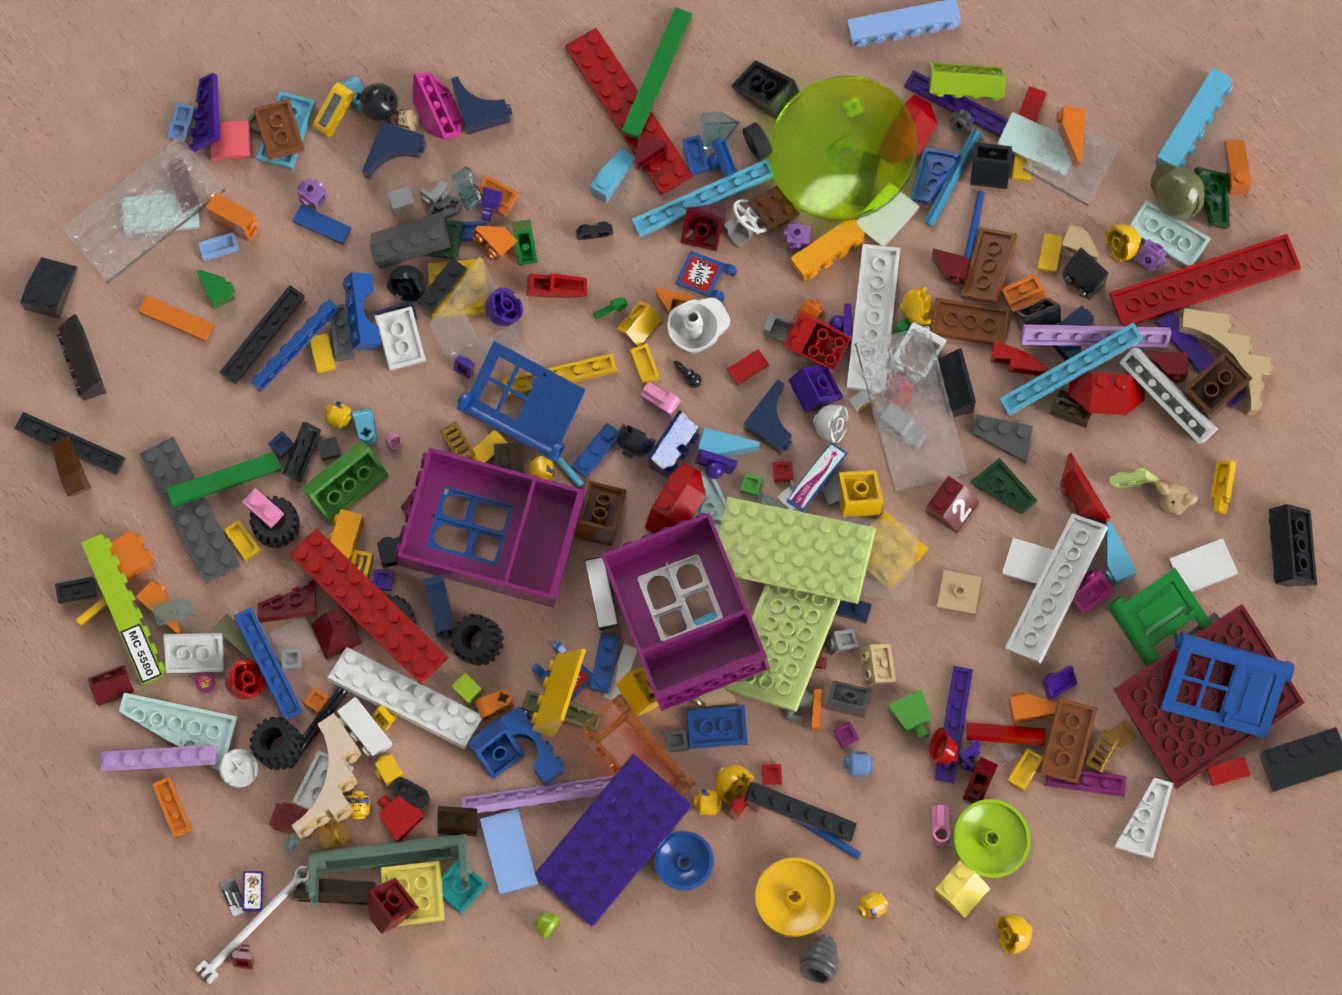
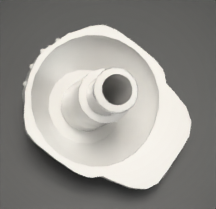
M706 298L699 301L689 300L670 311L668 316V337L680 350L696 354L709 348L717 341L718 337L730 326V317L722 303L716 298Z

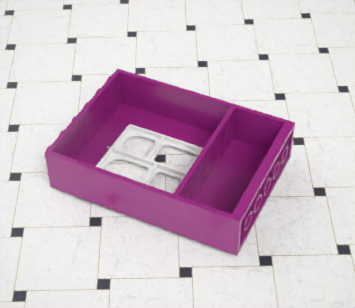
M710 512L698 514L694 519L680 521L676 526L662 528L658 533L644 535L640 540L626 542L622 547L617 549L611 548L606 550L604 554H601L661 711L771 669ZM686 564L695 565L702 575V583L684 590L681 589L677 580L678 570ZM655 576H664L672 586L676 602L656 610L647 592V584ZM705 590L709 593L717 617L701 625H695L686 604V598ZM675 611H681L687 629L666 637L659 623V618Z

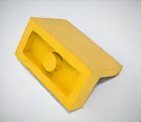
M639 301L616 329L620 334L628 336L636 346H640L662 321V318L650 304Z

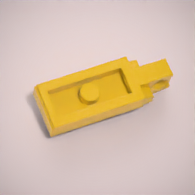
M1233 460L1216 462L1210 498L1213 499V511L1218 514H1226L1227 503L1231 499L1236 462Z

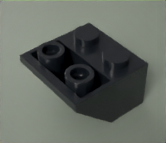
M975 142L970 185L1007 189L1012 146Z

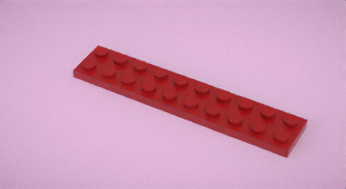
M596 27L565 45V49L621 133L639 91ZM651 111L640 137L664 140L667 143L668 151L643 167L662 196L693 178V174H691L689 167ZM621 133L635 155L638 139Z
M1284 234L1110 292L1109 296L1121 326L1126 327L1133 322L1136 325L1163 316L1169 312H1175L1301 269L1288 234Z
M317 528L288 554L420 685L449 659L415 623Z

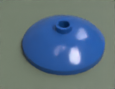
M689 831L675 832L670 834L656 850L654 859L655 869L660 879L669 887L683 891L692 890L705 883L711 875L714 866L713 852L708 842L700 835ZM681 861H688V865L682 866Z

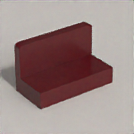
M125 665L88 678L90 689L98 706L123 697L124 693H134Z

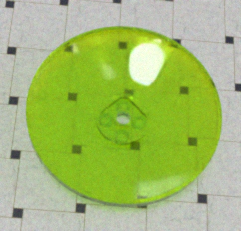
M859 76L831 77L818 81L800 91L781 111L770 137L772 153L769 154V161L778 187L795 207L819 219L829 221L855 220L879 211L889 204L905 187L911 177L917 159V130L904 102L885 85ZM850 149L851 153L847 157H842V151Z

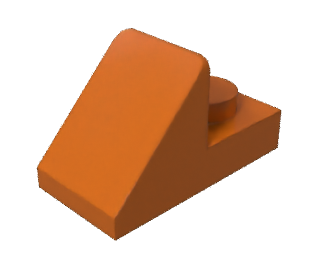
M658 287L655 290L656 298L668 316L673 308V304L677 307L689 300H693V295Z

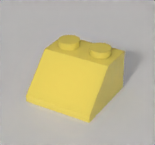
M960 860L937 886L934 894L965 919L990 888L974 870H970Z

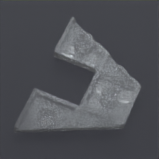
M481 257L478 258L462 282L459 283L452 295L429 323L445 358L456 359L458 355L469 359H485L493 341H497L530 359L514 325L479 341L465 312V307L489 296L493 291L497 290Z

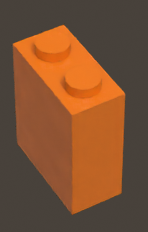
M215 192L206 206L211 221L234 232V234L248 242L251 237L256 236L259 226L254 213Z
M133 529L111 542L113 545L110 548L112 555H117L121 564L117 567L120 573H125L128 581L154 566L151 561L154 559L149 549L145 550L142 544L145 543L140 533L135 534Z

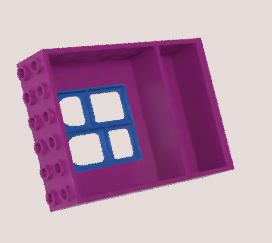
M429 448L427 453L424 452L420 467L423 470L418 471L415 485L417 489L413 488L410 499L412 507L408 506L405 516L407 525L402 526L400 541L402 543H397L395 550L397 565L435 576L443 574V578L554 608L586 490ZM445 489H449L447 495L444 494ZM455 495L469 500L463 520L451 518L444 513L442 507L446 498ZM478 502L508 510L502 531L476 525L472 522ZM443 525H450L468 530L470 536L466 550L458 552L439 546L434 539L436 529ZM483 534L499 539V547L496 558L493 561L473 555L478 535Z

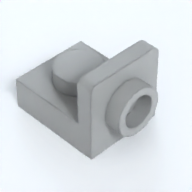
M854 629L834 631L826 637V647L831 656L836 655L838 652L855 650L859 647Z

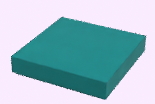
M458 858L442 876L443 898L462 914L488 884L473 871V874H469L470 890L463 889Z

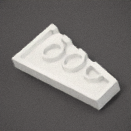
M1157 778L1153 779L1114 848L1149 859L1153 858L1173 783Z

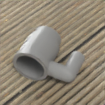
M805 690L799 708H811L814 693ZM790 710L786 711V718L788 720L803 721L804 715Z

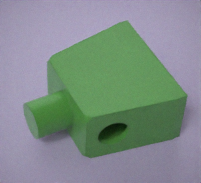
M922 689L888 705L889 713L906 734L915 731L919 740L929 735L925 725L931 722V716Z

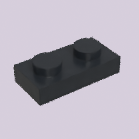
M93 576L55 584L59 604L97 597Z

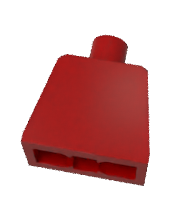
M383 795L377 801V804L383 809L379 817L397 842L402 841L425 818L423 812L400 796L391 801L386 795Z

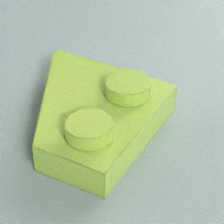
M1143 468L1135 469L1131 473L1118 472L1115 476L1109 477L1110 484L1116 488L1141 487L1143 483L1149 482L1156 486V483L1159 482V478Z

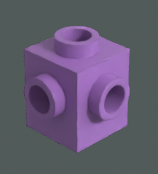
M310 178L302 181L297 189L299 201L305 206L310 205L316 211L328 198V194L321 182L316 179L313 181Z
M800 222L788 224V230H784L783 241L787 242V248L793 251H800L810 245L811 225H803Z
M1149 239L1142 245L1134 260L1139 262L1144 269L1153 272L1157 267L1160 269L1166 262L1164 257L1167 251L1164 250L1162 245L1154 243Z

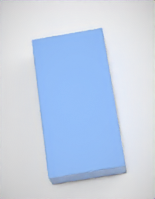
M234 232L198 242L203 261L240 251Z

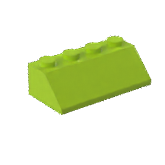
M929 63V91L934 96L950 94L955 98H961L963 95L970 96L972 99L988 97L990 100H1000V98H1005L1007 76L1004 67Z

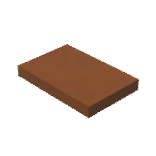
M290 99L254 109L269 161L305 151Z

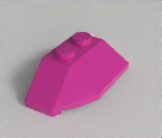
M431 72L415 73L413 75L412 101L426 132L441 139L458 137L463 119L450 90L440 80L433 77L434 75Z

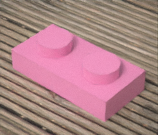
M256 488L242 501L250 511L270 528L284 515L279 508Z

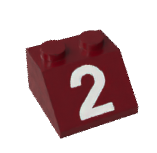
M947 476L926 506V513L958 533L979 504V501L965 486Z

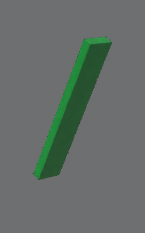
M274 451L168 487L166 492L172 507H176L281 471V466Z

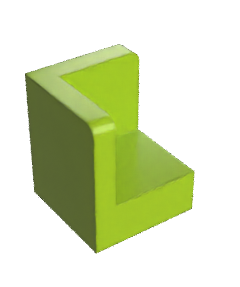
M466 673L452 685L453 689L463 698L468 706L483 693L482 688Z

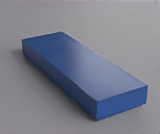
M300 205L292 220L293 223L342 245L351 231L350 226L303 205Z

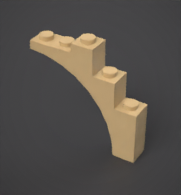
M1184 308L1180 314L1179 332L1193 335L1208 342L1222 354L1227 351L1253 378L1244 387L1247 400V415L1255 416L1262 408L1260 392H1263L1264 381L1273 372L1271 357L1251 355L1252 343H1250V336L1230 333L1231 322L1229 321V315Z
M334 713L318 723L328 748V771L323 789L314 805L302 818L292 825L300 839L309 836L320 825L328 823L332 817H334L336 822H339L340 820H345L354 812L343 793L352 790L358 783L347 765L357 761L362 754Z

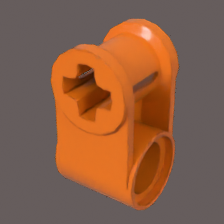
M502 689L483 696L474 703L481 719L487 720L512 708L514 699L509 691ZM504 696L507 701L506 703L502 702V697Z

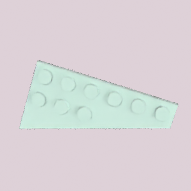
M128 693L123 694L119 709L121 714L177 747L217 745V765H209L219 771L220 760L230 750L238 719L237 716Z

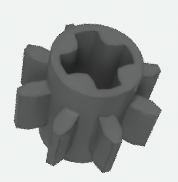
M963 109L959 113L954 111L951 115L952 118L949 120L952 129L960 134L963 130L968 132L971 124L974 122L971 119V113Z

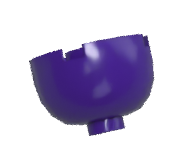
M498 288L485 301L484 310L486 316L497 326H509L518 321L523 315V306L520 298L516 299L513 295L515 292L508 288Z

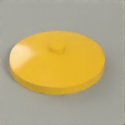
M786 858L775 862L763 872L756 886L755 903L760 918L771 930L783 936L803 937L816 932L827 922L834 907V888L829 876L819 865L807 859Z

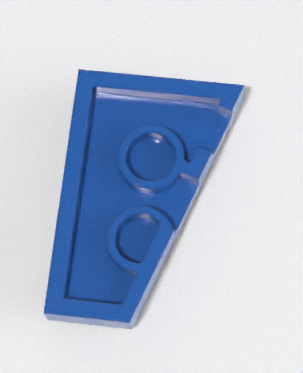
M924 147L910 199L915 202L930 204L960 159L961 154Z

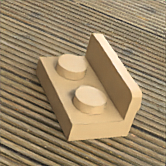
M870 644L861 649V661L864 667L863 677L867 687L875 684H893L896 682L890 644Z

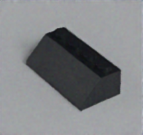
M74 314L58 327L60 334L57 337L60 345L65 346L66 351L63 354L66 362L71 363L72 368H69L72 379L76 378L78 384L75 385L76 391L86 401L107 392L83 325L78 316Z
M1289 504L1268 509L1275 584L1286 587L1317 585L1311 510Z
M1337 727L1263 750L1259 757L1272 791L1282 790L1342 770V740Z

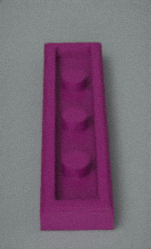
M1081 770L1078 784L1046 776L1045 786L1124 797L1126 776Z

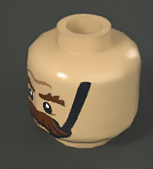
M398 109L391 116V124L414 132L417 126L420 125V117L416 115L413 109Z

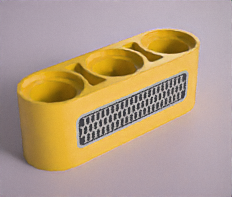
M337 82L315 118L312 128L327 138L332 136L355 93L340 82Z

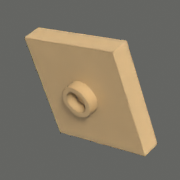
M944 570L937 608L975 615L982 577Z

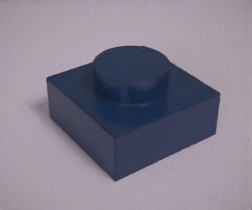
M281 431L268 445L282 459L292 450L294 443Z

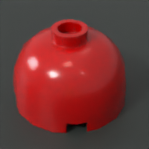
M241 660L227 670L225 686L232 696L247 700L257 696L263 690L265 679L257 668L258 665L251 660Z

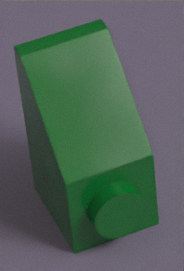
M531 220L512 222L514 238L517 240L515 244L519 266L537 263Z
M202 270L196 271L214 309L235 300L233 293L236 291L231 282L227 283L225 277Z

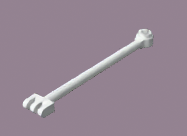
M298 867L293 880L210 964L204 960L195 969L197 973L202 971L203 968L205 969L200 975L203 979L208 974L211 975L206 980L208 984L219 975L215 969L298 885L309 880V870H307V867ZM302 872H307L306 878H301Z

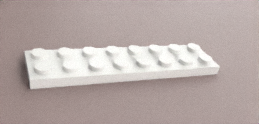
M863 244L847 389L885 393L900 248Z
M1072 513L1005 647L1008 652L1041 664L1108 529L1106 525Z
M346 647L328 676L329 682L379 707L383 705L389 712L464 750L468 745V741L473 737L482 722L479 713L420 685Z

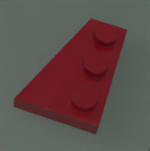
M311 580L306 586L292 588V592L284 595L278 594L259 602V623L316 615V582Z

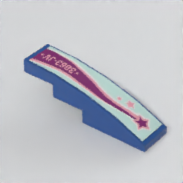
M831 443L786 500L787 503L804 512L824 484L826 485L848 453Z

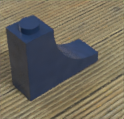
M458 76L451 78L468 135L511 122L510 115H513L510 104L506 105L505 99L485 100L476 97L464 88Z
M382 121L362 169L363 176L371 179L381 165L394 158L404 156L419 158L427 147L424 135Z
M1081 305L1057 325L1092 326L1094 315L1088 308L1085 309ZM1052 345L1065 361L1081 353V346Z
M777 379L744 422V429L781 455L783 451H788L793 442L792 434L784 428L778 417L777 402L784 390V383Z
M443 574L423 578L436 636L448 638L454 634L452 629L455 626Z

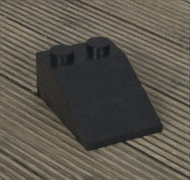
M756 60L731 85L734 90L759 110L776 120L801 95L794 79Z
M41 257L26 284L20 301L24 310L60 319L78 267Z

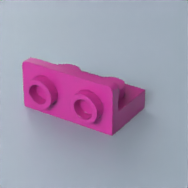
M1098 569L1091 570L1085 574L1073 598V602L1081 613L1084 614L1113 593L1114 590Z

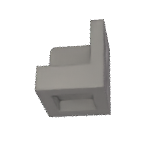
M409 186L387 193L395 216L402 214L401 208L414 204Z
M734 217L724 224V232L738 248L752 239V231L744 227L740 222L737 223V218Z
M770 312L763 328V335L782 342L791 325V320Z

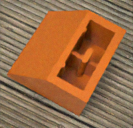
M477 226L471 233L474 243L478 246L481 245L486 250L485 254L495 261L500 259L517 242L505 227Z

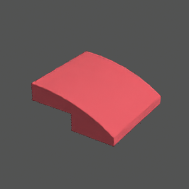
M250 121L220 122V140L211 144V160L219 161L227 158L237 160L249 157Z

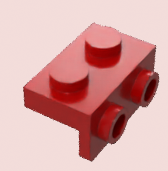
M746 791L740 798L736 796L729 805V816L734 820L739 817L747 805L756 812L760 808L744 801Z

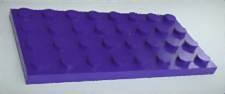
M632 754L535 872L536 878L593 927L688 813L693 804L635 754Z

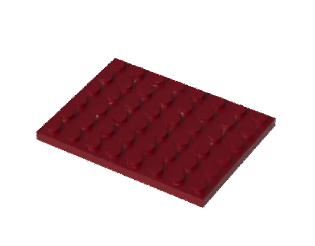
M1243 604L1238 605L1193 635L1277 659ZM1176 647L1115 687L1113 691L1167 777L1173 783L1174 788L1178 789L1254 738L1255 735L1160 709L1178 655ZM1191 653L1184 675L1204 680L1211 658ZM1215 660L1208 682L1228 687L1235 665ZM1182 679L1176 701L1195 706L1202 684ZM1291 681L1284 683L1271 725L1305 703ZM1206 686L1200 708L1219 713L1226 691Z

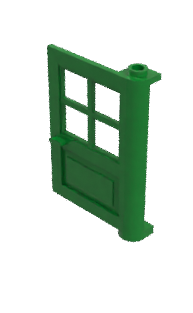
M1176 568L1158 578L1127 601H1125L1123 596H1119L1104 606L1111 613L1146 667L1160 658L1153 646L1171 634L1176 638L1178 636L1176 630L1192 619H1195L1201 630L1211 624V621Z

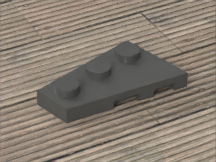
M976 415L973 435L992 446L995 445L1004 450L1005 453L1019 458L1020 461L1026 464L1033 425Z

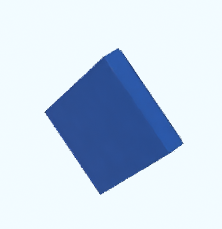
M744 705L686 710L689 749L748 745Z

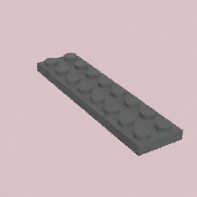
M174 437L140 453L205 583L207 584L240 567L205 497L172 507L166 488L195 479Z

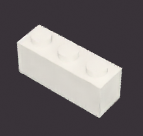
M356 697L337 711L340 716L338 720L343 727H349L351 730L349 734L355 742H361L363 745L361 749L367 757L371 755L375 760L393 746L391 740Z

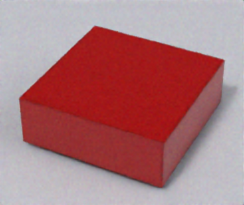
M792 461L773 462L774 483L793 481Z
M781 764L762 765V785H782Z

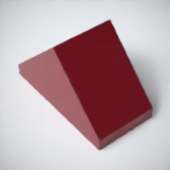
M639 136L634 159L635 169H640L668 151L666 141Z

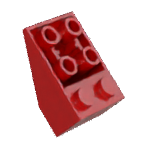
M799 308L782 343L784 347L835 371L852 337Z

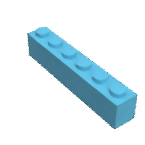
M1214 67L1212 68L1157 156L1155 164L1171 163L1176 166H1184L1187 160H1185L1187 154L1191 155L1196 147L1194 145L1197 139L1201 140L1205 133V130H1203L1205 125H1210L1214 118L1213 112L1215 109L1219 110L1224 102L1222 100L1223 96H1228L1232 90V77Z

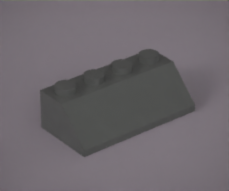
M443 212L371 233L370 240L373 261L380 269L451 247Z

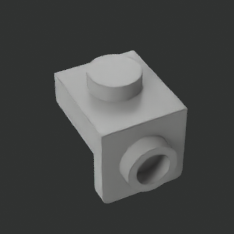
M441 180L431 193L421 187L419 190L420 199L427 205H433L446 199L449 194L448 184Z

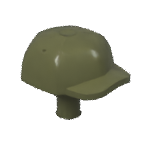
M1162 163L1156 167L1150 184L1151 189L1156 194L1157 206L1176 220H1186L1195 216L1204 204V187L1200 177L1184 166H1176L1171 163Z

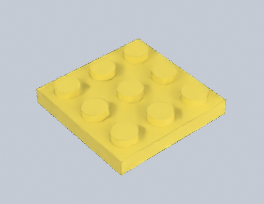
M439 861L381 868L382 884L396 877L419 907L416 912L398 926L445 921L441 864Z

